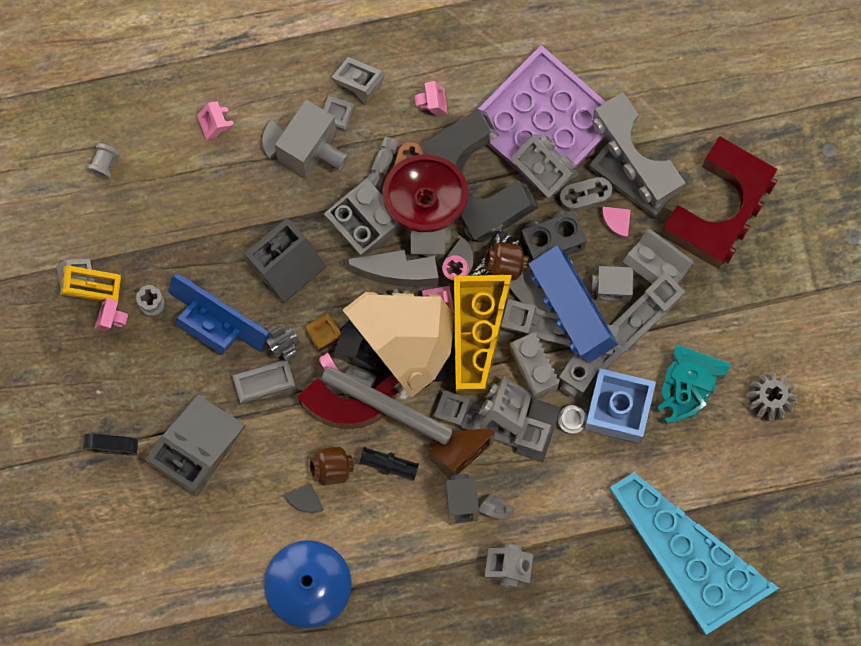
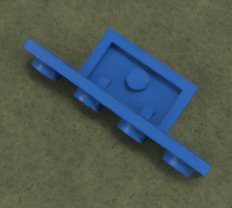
M178 273L174 274L168 292L188 305L177 318L176 325L221 355L226 352L237 338L260 352L265 348V340L268 339L269 332L261 325L254 323L236 309L224 304L213 294L207 293L196 286L191 280L182 277Z

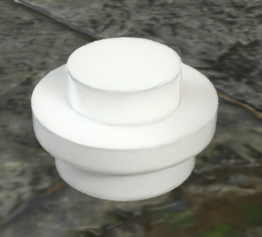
M566 406L559 413L558 424L568 434H577L586 425V414L578 406Z

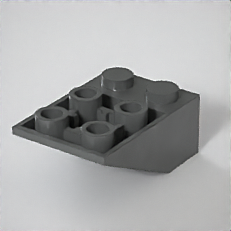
M197 395L163 434L146 461L149 466L198 497L246 425L205 398Z

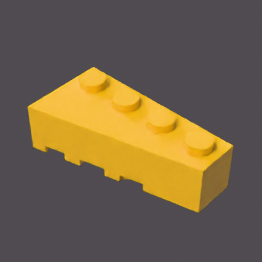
M511 275L454 276L457 395L485 394L510 291Z

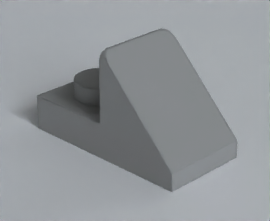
M348 57L331 78L337 85L354 91L362 103L366 104L382 85L385 73L382 70Z

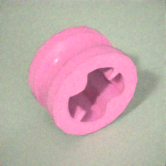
M452 255L444 261L442 271L448 279L454 281V276L468 275L469 264L463 257ZM451 262L462 263L463 268H460L462 270L460 275L449 273V268H452L449 266Z

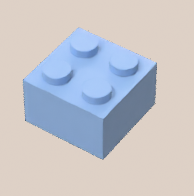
M600 368L584 430L640 443L644 435L656 382Z

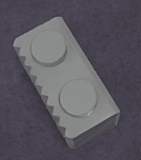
M534 332L510 344V352L533 399H539L557 391L560 379H557V374L554 373L555 369L549 363L550 359L544 353L545 349L542 348V344L539 343L540 339L537 338V333Z

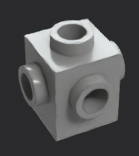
M506 544L504 548H488L485 577L500 581V586L507 588H517L518 583H530L533 554L523 552L521 546Z

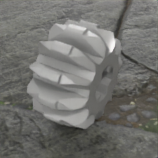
M775 372L770 374L769 380L764 374H761L758 378L759 383L753 381L750 385L753 391L747 394L748 399L755 400L750 404L749 408L751 410L760 409L757 413L758 418L767 413L769 422L774 420L775 414L780 420L784 419L785 411L791 413L794 409L791 403L797 400L796 395L790 394L795 386L793 384L784 385L787 380L786 376H782L779 381L776 380L777 375ZM771 392L777 395L772 402L767 399Z

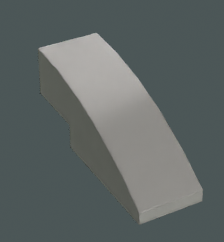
M405 250L349 259L350 272L369 280L406 287L438 285L435 256L406 261Z

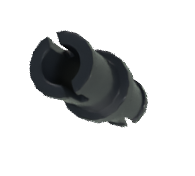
M364 447L359 462L360 465L382 470L385 475L389 476V473L412 481L415 479L419 463L395 457V453L389 452L388 455Z

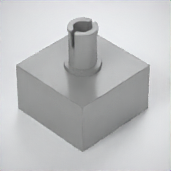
M305 100L275 144L278 162L307 179L320 158L337 168V170H341L348 159V155L330 145L336 136L335 117L310 101Z

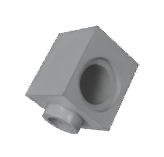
M599 266L597 275H592L591 291L596 292V301L630 302L633 295V268Z

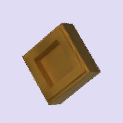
M329 312L304 326L319 352L337 343L341 336V332Z

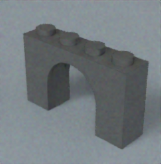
M477 109L422 145L426 150L424 154L443 157L455 164L463 173L468 158L475 151L499 137V134L487 112ZM516 181L487 199H475L468 192L467 205L461 215L465 222L463 228L470 239L474 238V240L485 242L501 230L506 229L535 211L539 206L527 184L521 181Z

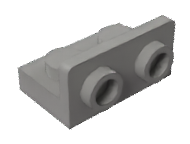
M533 134L510 159L548 198H552L570 178H575L578 175V172L574 169L576 165L567 155L563 154L561 156L556 151V144L550 137L545 134L543 136Z
M648 229L639 243L626 255L623 263L633 268L634 271L652 284L665 272L679 284L692 266L693 260L654 231Z
M503 376L497 384L492 383L485 392L484 397L487 400L479 410L481 419L478 426L484 429L493 420L500 427L517 435L523 427L532 394Z

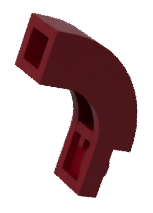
M391 374L375 390L395 399L399 395L397 390L400 388V383ZM319 378L297 396L298 403L313 418L334 428H362L386 416L385 413L358 399L350 400L336 396Z

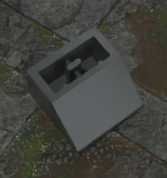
M288 217L245 253L247 264L283 303L287 302L326 268L325 263L313 246Z

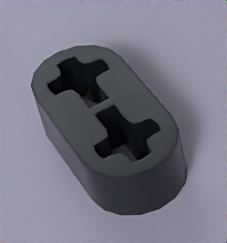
M85 434L83 450L95 453L134 456L137 455L139 440L125 436Z

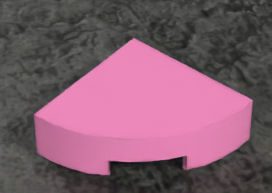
M603 207L602 217L608 228L616 236L623 239L628 238L631 210Z

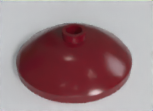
M415 155L402 160L391 169L384 182L383 201L387 212L399 225L416 232H434L450 226L462 215L468 201V186L463 173L449 160L436 155ZM423 200L430 201V203L427 205H424L421 202Z

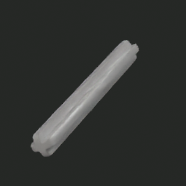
M328 366L322 375V380L327 384L442 444H447L452 436L450 428L331 366Z

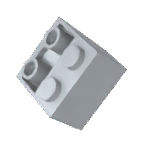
M367 178L324 213V216L360 256L384 246L404 229L403 226L391 218L385 208L383 195Z

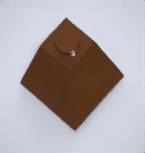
M491 428L453 431L447 444H442L436 440L431 441L428 445L431 448L428 451V457L451 480V476L460 474L494 443L495 432Z

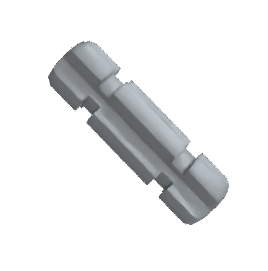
M390 137L383 139L381 144L382 150H379L371 169L372 174L370 173L367 178L377 190H380L383 177L386 176L393 159L392 154H395L398 147V141Z

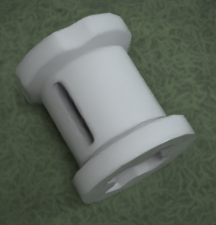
M97 143L96 155L92 164L88 165L86 170L97 177L110 179V169L115 158L119 157L120 152L109 145Z
M153 285L143 286L136 295L137 303L145 315L157 316L163 311L165 306L164 299L160 290ZM150 296L154 297L153 305L147 304L148 297Z

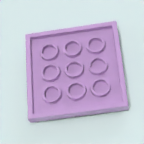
M542 45L478 108L487 112L499 134V137L488 143V145L543 195L545 194L510 159L533 134H540L542 136L545 134L550 137L556 144V151L561 156L563 154L567 155L575 163L574 169L606 138L604 134L600 135L596 131L592 120H594V110L606 103V101Z

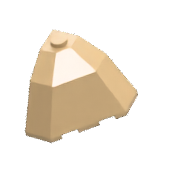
M365 292L343 309L347 317L411 398L436 378L451 353L455 315L440 295L428 294V297L405 293L378 295L376 292Z

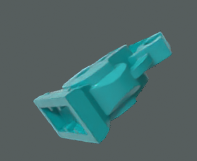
M676 344L671 357L673 363L666 371L662 386L664 402L657 408L658 413L664 408L672 411V416L664 419L665 424L677 423L696 416L706 406L707 398L710 394L714 393L717 385L715 384L716 380L723 379L726 376L730 363ZM670 387H673L672 397L670 396Z

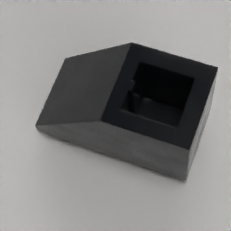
M343 328L334 355L355 367L388 378L392 374L362 334L355 329Z

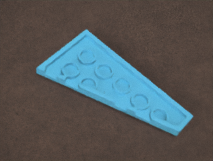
M636 473L630 474L609 488L705 636L779 589L774 583L769 582L760 575L750 564L748 565L735 555L734 551L700 524L695 523L685 515V512L680 508L675 507L665 499L660 492Z

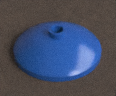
M299 541L284 547L271 560L264 580L265 595L271 609L286 623L300 628H315L334 620L347 605L352 588L350 570L343 557L334 548L318 541ZM306 576L313 579L312 584L307 587L301 583L302 579Z

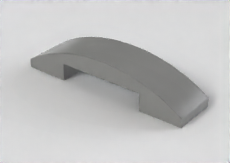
M667 272L663 273L645 291L646 293L611 325L619 328L616 337L619 345L614 347L612 356L601 355L595 359L602 364L601 369L606 370L620 358L686 293Z
M508 299L501 324L502 328L525 336L534 332L537 333V338L541 341L570 348L569 343L572 342L569 334L565 335L557 325L556 320L559 317L556 313L536 309V306ZM608 325L616 339L619 328ZM612 348L603 355L612 356L614 348Z
M444 390L434 418L464 431L482 429L478 426L481 419L479 410L482 405L472 402L469 398ZM525 417L523 427L517 435L500 427L493 420L484 429L491 428L495 432L494 441L542 453L552 426Z

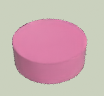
M329 353L320 357L319 361L324 370L328 366L339 370Z

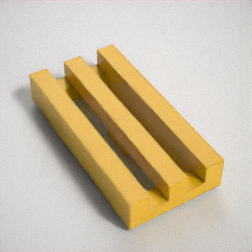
M69 265L64 266L63 288L60 295L100 302L106 298L118 301L121 275ZM71 274L113 281L114 283L112 286L73 279ZM70 285L112 292V295L70 288Z

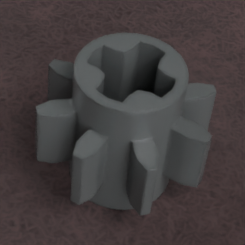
M277 324L268 330L270 336L265 340V345L275 359L281 356L282 359L284 358L287 361L297 354L295 349L300 342L290 326L283 328V326Z

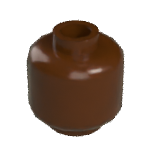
M498 242L486 251L484 267L486 271H489L490 275H511V281L519 278L521 272H526L528 256L523 254V250L518 244Z
M332 447L317 450L314 457L310 458L309 468L313 480H317L321 486L345 483L349 478V473L354 470L352 456L347 455L342 447Z

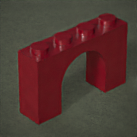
M721 136L714 143L702 167L726 180L736 189L740 198V211L727 221L709 222L677 204L661 232L662 237L718 269L723 261L727 264L730 262L737 250L732 246L737 238L741 241L744 239L751 227L746 224L751 215L755 218L757 217L764 205L760 201L765 192L770 195L778 182L774 178L778 170L777 168Z

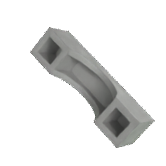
M622 92L594 110V120H592L596 131L600 135L604 134L609 141L608 147L611 153L616 158L619 156L624 163L623 169L630 180L635 179L639 185V193L646 203L650 202L656 208L682 192L685 181L670 160H649L635 149L631 140V130L635 126L639 114Z

